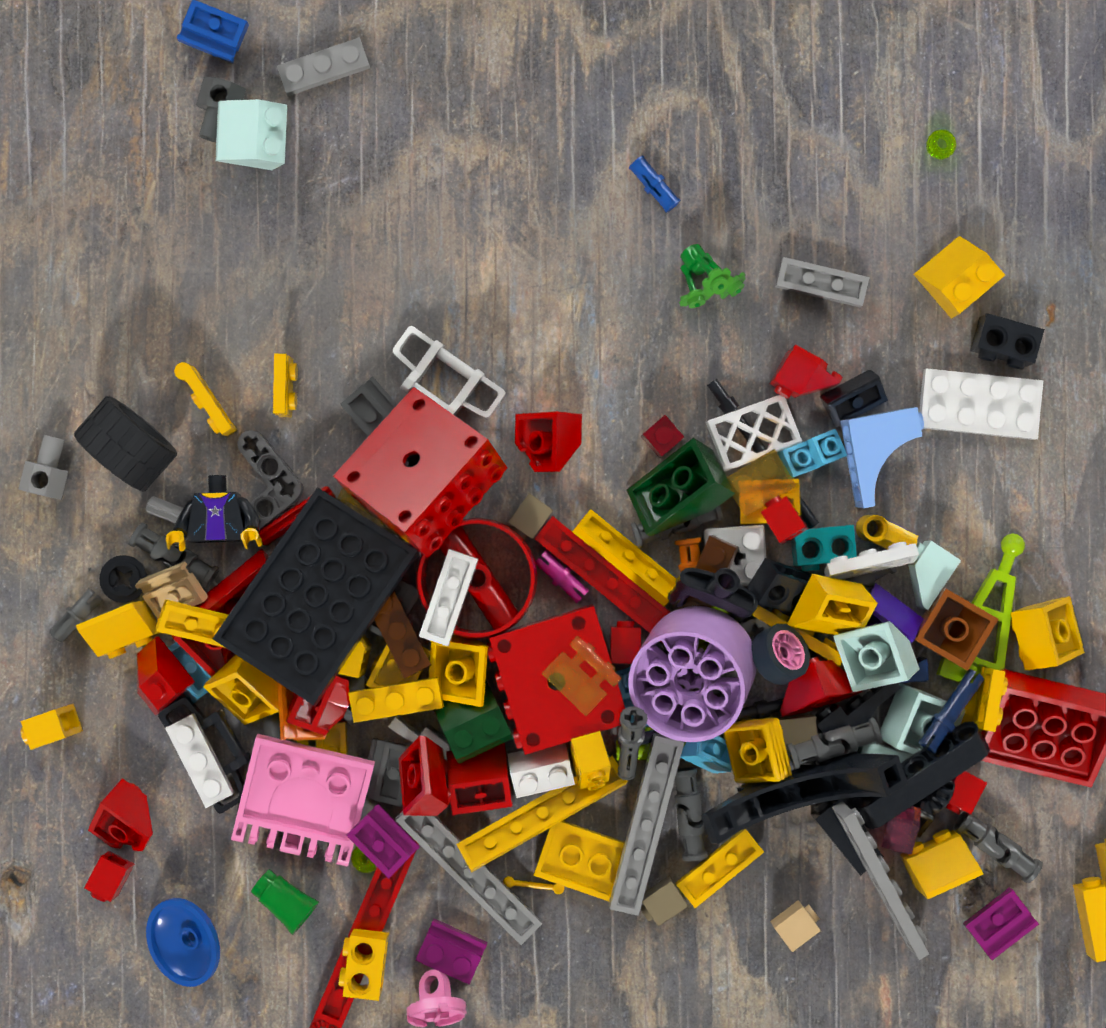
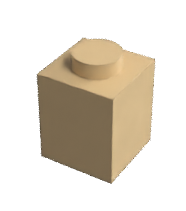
M799 900L770 921L792 952L821 931L816 924L820 918L809 904L803 907Z

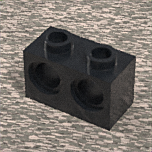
M986 313L979 317L970 351L978 353V358L994 362L996 359L1007 361L1006 366L1023 370L1024 367L1035 364L1045 329ZM988 332L996 335V346H991L987 342L986 335ZM1017 340L1025 344L1026 351L1024 354L1018 353L1015 349V342Z
M765 558L747 587L756 596L759 606L765 609L772 607L787 616H791L812 574Z

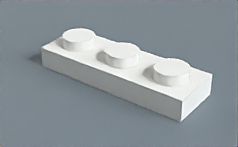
M898 542L890 545L888 550L877 552V549H869L859 553L858 557L848 559L847 556H839L833 558L827 564L824 573L826 577L842 580L914 563L919 556L916 543L906 545V542Z
M451 549L448 550L419 637L449 646L479 559Z
M195 713L165 728L205 808L235 793Z

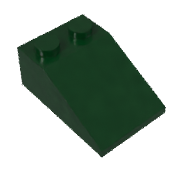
M694 437L626 490L648 536H653L709 513L735 494L713 449Z
M486 680L484 706L478 707L443 700L444 707L434 710L454 757L459 764L513 739Z

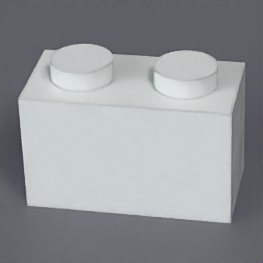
M566 743L527 755L524 754L523 750L508 754L510 775L516 798L575 785Z

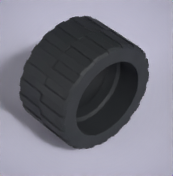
M106 396L74 432V437L78 443L94 459L123 482L142 492L147 491L177 456L176 449L155 428L126 405L111 396Z

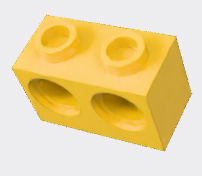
M74 703L20 721L22 724L20 730L21 737L24 743L29 745L30 750L83 731Z
M598 731L571 739L570 756L580 789L587 787L588 790H596L604 787L605 782L609 781L611 764L601 732Z
M353 929L350 938L345 937L342 955L347 956L346 968H341L339 986L344 987L343 997L379 1001L383 989L389 933ZM367 943L371 946L373 953L363 955L359 952L357 945ZM358 973L365 974L369 979V983L365 985L358 984L354 979V975Z

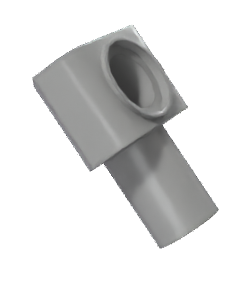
M47 435L43 436L37 463L25 461L19 490L62 500L69 471L58 468L64 439ZM42 473H46L48 476V483L44 488L38 482Z

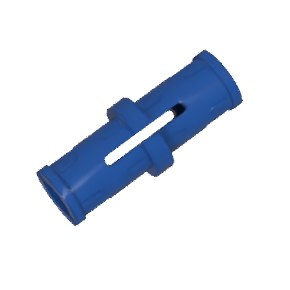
M643 155L629 166V169L645 186L644 191L647 194L651 193L666 213L681 201L664 182L665 177L662 174L658 175Z

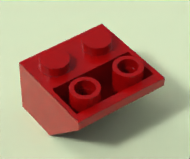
M505 743L461 764L456 761L452 750L446 751L452 815L513 806Z

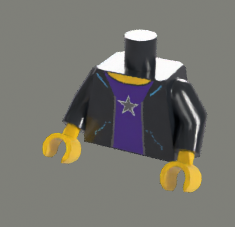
M226 475L208 476L209 493H194L193 499L187 501L179 514L173 530L166 535L168 550L171 549L170 547L173 543L179 542V550L184 551L186 549V537L187 542L190 543L243 542L245 549H248V543L251 540H256L258 547L262 546V540L259 536L258 514L248 499L241 497V494L238 492H227Z

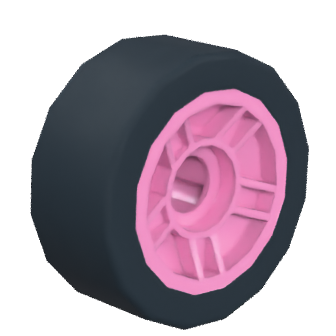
M775 624L757 634L752 642L753 662L759 673L766 680L774 684L784 685L806 673L809 667L810 654L806 642L795 628L787 624Z

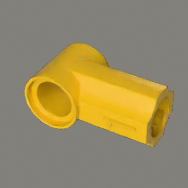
M864 515L856 523V533L862 540L870 541L888 550L890 545L898 542H906V545L916 543L917 545L918 535L887 521L882 516ZM871 520H874L878 526V530L873 536H870L867 532V524Z

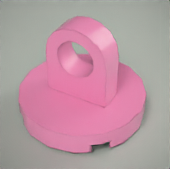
M429 970L424 973L419 982L420 1000L407 1007V1022L417 1027H425L427 1022H435V1026L438 1027L457 1023L467 1014L466 1002L463 999L451 997L450 981L446 974L437 970ZM438 979V988L434 993H431V983Z

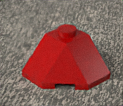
M795 344L785 354L769 384L775 387L774 391L777 394L789 399L790 396L796 398L835 387L841 382L843 377L835 371L832 374L827 372L828 364L823 359Z
M559 411L515 414V444L520 452H525L531 460L529 465L534 472H560L582 443V414Z
M159 636L155 637L137 653V693L155 716H157L159 712L168 707L195 683Z
M818 657L812 658L806 673L788 683L780 712L782 717L804 714L813 711L812 708L842 702L862 691H852L846 672L834 661H819Z
M122 778L100 802L88 831L112 848L121 849L123 845H132L131 847L134 851L143 852L153 835L147 795L142 793L137 785L129 783Z

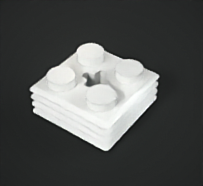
M753 525L705 529L703 531L704 547L709 535H714L739 547L738 553H743V559L739 560L738 565H735L733 560L730 569L739 576L740 585L748 586L764 559L767 558L764 526Z

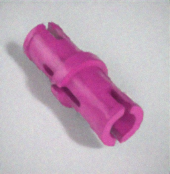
M546 549L541 556L549 565L540 558L535 561L536 565L553 580L552 584L555 587L557 585L560 586L577 604L582 597L574 591V588L584 596L589 589L570 573L571 569L568 566L564 568Z

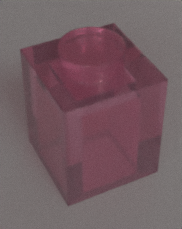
M911 806L887 822L883 829L881 847L894 852L912 854L920 826L921 808Z

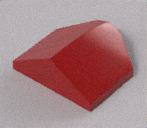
M337 675L316 707L294 693L286 722L325 736L344 717L350 704L348 679Z

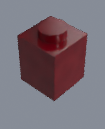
M664 415L645 431L641 438L661 458L679 443L684 436L670 419Z

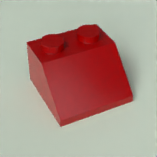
M419 736L399 757L403 815L438 816L448 807L451 798L450 789L446 786L448 764L446 759H444L442 747L426 736Z

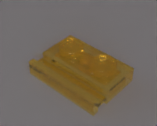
M775 449L727 477L735 492L733 498L745 517L764 507V504L778 495L781 497L797 487Z

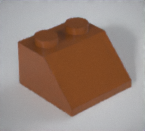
M943 588L929 610H925L922 615L924 619L915 641L968 671L999 619L952 591Z

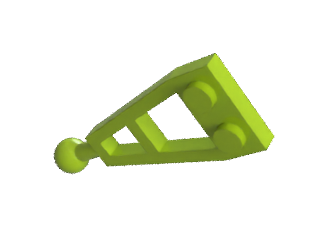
M1008 534L1002 539L1001 550L1004 554L998 570L990 569L971 602L999 620L993 663L976 657L969 668L976 671L970 683H973L977 675L980 674L981 667L1004 670L1016 583V577L1009 574L1015 557L1021 555L1025 549V542L1018 534ZM996 581L1004 583L1000 612L982 606ZM942 657L936 675L960 683L967 670Z

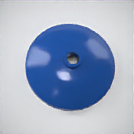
M182 898L167 899L152 910L147 921L146 938L150 954L160 971L171 981L186 987L198 986L209 980L214 975L219 964L220 943L215 926L208 915L194 903Z

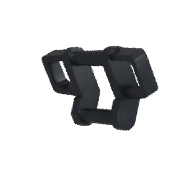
M184 697L159 712L158 717L166 728L172 725L168 717L169 713L179 706L185 705L192 713H195L203 731L212 725L216 726L235 757L234 761L222 768L226 776L230 773L232 774L239 790V796L228 804L224 805L220 801L213 804L216 812L222 814L240 803L244 782L238 768L250 761L251 754L249 751L246 753L224 718L227 715L222 708L206 718L189 697Z

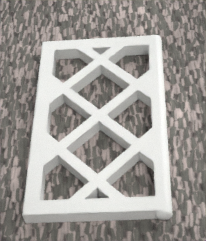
M781 395L706 421L724 471L802 443L787 401ZM779 403L782 410L780 418L766 412L768 405ZM749 412L758 414L754 427L752 428L740 422L741 415ZM763 417L777 424L772 438L758 431ZM724 421L732 424L727 438L718 434L716 424ZM737 427L750 433L746 447L732 441ZM782 427L790 431L793 440L786 443L777 441ZM755 437L768 442V449L759 453L751 451ZM729 446L743 453L741 460L729 462L726 454Z

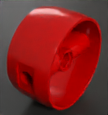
M485 518L463 519L462 523L445 538L440 549L445 557L448 550L451 549L479 559L476 569L482 570L485 573L486 581L480 587L470 583L468 592L493 629L469 630L456 625L453 634L472 639L489 638L509 630L526 614L532 604L537 588V567L533 554L526 542L508 526ZM470 525L496 527L513 537L523 549L530 566L531 584L527 600L519 612L463 527ZM421 554L417 567L416 582L419 598L427 612L431 599L427 590L426 571L431 555L429 558H426Z

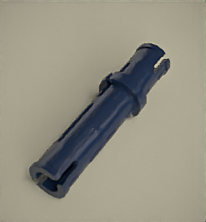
M972 669L966 671L955 691L939 714H934L931 719L933 723L918 741L923 748L926 747L930 739H933L927 751L936 753L948 732L952 733L955 728V721L961 715L980 685L985 681L982 675L978 674L973 683H970L976 671Z

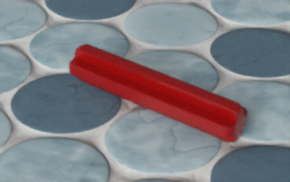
M325 486L321 489L336 498L330 487ZM310 497L261 529L259 536L262 544L269 545L285 534Z

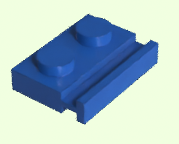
M192 0L182 23L181 32L177 35V40L195 49L234 63L235 54L239 51L249 24L244 19L197 0Z

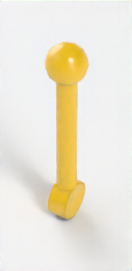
M510 876L503 879V883L508 888L519 886L553 890L555 894H562L564 892V886L556 883L546 884L514 880Z

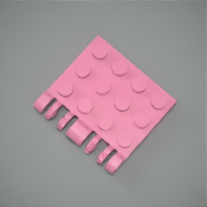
M257 734L231 840L243 843L247 826L251 824L249 844L255 845L258 841L260 827L271 829L267 837L266 848H274L277 833L281 831L284 834L280 851L298 856L301 854L305 837L311 838L307 857L310 858L316 855L318 840L329 842L324 856L325 861L332 862L336 844L341 845L336 864L348 867L354 843L346 834L360 821L375 761Z

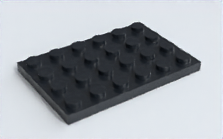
M317 487L212 639L316 707L419 552Z

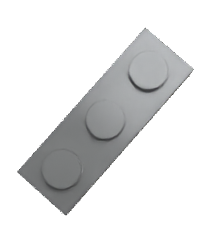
M359 37L277 65V69L287 96H291L370 69V65Z
M783 257L775 287L861 308L870 277Z

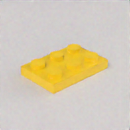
M561 821L548 830L534 876L610 901L625 842L566 821Z

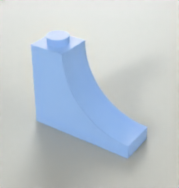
M917 407L840 421L845 451L848 455L846 457L855 507L869 508L875 506V485L880 469L886 459L902 444L922 437L921 430L924 429V420Z

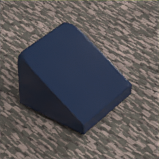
M918 657L916 660L919 670L908 681L899 683L927 682L929 680L927 658Z

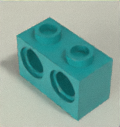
M854 525L808 529L791 539L793 566H801L802 571L820 570L819 564L830 563L831 559L839 557L833 553L831 547L833 541L837 538L841 539L845 544V550L839 556H847L848 559L857 557ZM807 541L812 542L816 548V552L811 558H806L802 553V546Z

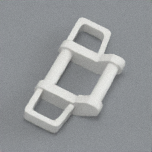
M409 326L393 348L395 356L412 370L400 389L408 394L415 387L453 415H456L464 407L483 418H490L504 399L505 391L484 376L485 373L481 370H474L445 350L441 342L438 340L433 341L415 327ZM411 335H416L431 346L416 367L401 354L402 347ZM436 358L468 379L465 386L450 405L418 384ZM480 381L498 393L497 398L487 411H482L466 402Z

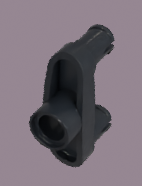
M686 568L679 574L676 579V585L668 593V600L673 605L679 599L676 606L682 607L687 599L692 596L726 610L727 612L725 613L739 624L745 618L750 617L758 607V601L754 593L740 585L739 576L729 568H720L715 573L697 568Z

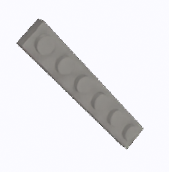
M653 733L608 904L610 910L639 916L684 746L682 741Z
M843 801L832 807L906 946L918 960H921L929 955L924 945V942L927 941L925 934L918 925L914 926L911 921L915 916L908 904L901 902L899 896L903 895L898 884L894 879L890 880L886 873L890 869L881 855L877 857L874 851L877 848V844L868 831L864 833L861 825L865 824L862 816L855 807L850 809Z
M402 811L395 818L396 822L520 945L542 925V921L486 865L471 873L456 845L461 840L437 816L403 815Z

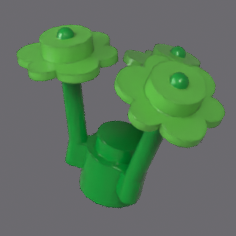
M693 244L681 253L680 258L684 265L680 269L685 275L690 292L680 297V306L697 308L704 305L706 300L710 299L714 294L720 295L721 299H725L728 295L731 297L736 296L744 288L745 284L743 282L746 279V274L742 272L732 277L730 275L731 271L728 268L722 270L713 261L710 254L705 253L700 244ZM706 272L708 278L702 281L703 290L696 289L691 274L701 275Z

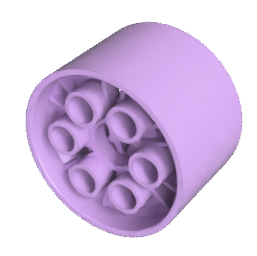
M689 606L667 614L653 627L631 664L628 687L634 707L644 710L647 714L648 726L661 735L673 740L701 742L721 735L739 717L756 675L757 668L753 662L752 641L745 629L736 620L726 613L713 608ZM699 639L709 642L705 652L702 648L698 650ZM659 641H662L669 652L668 655L656 646ZM676 649H684L688 652V654L684 651H677ZM654 667H662L666 674H659ZM734 670L738 674V678L721 677L723 673ZM695 688L699 689L697 691H690L691 689ZM713 689L722 691L724 697L714 695Z

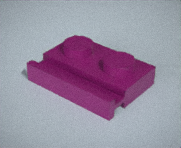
M378 803L346 834L388 879L420 848L418 843Z
M1009 887L967 919L963 925L991 960H994L1038 926L1039 923L1034 919L1013 889Z
M433 918L415 961L470 985L483 952L486 949L487 942Z

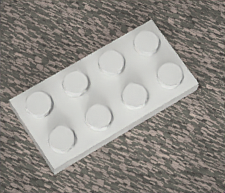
M926 368L923 370L919 409L923 416L924 429L1036 440L1038 439L1043 380Z

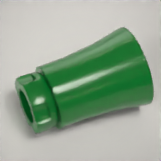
M270 869L262 875L251 890V893L259 899L258 902L266 907L285 926L291 935L298 931L319 904V901L303 893L281 875L277 876Z

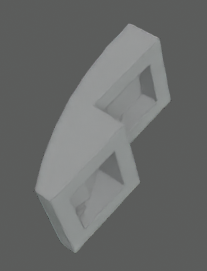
M398 715L388 726L394 732L412 742L419 736H426L445 751L449 747L447 739L430 724L422 732H419Z

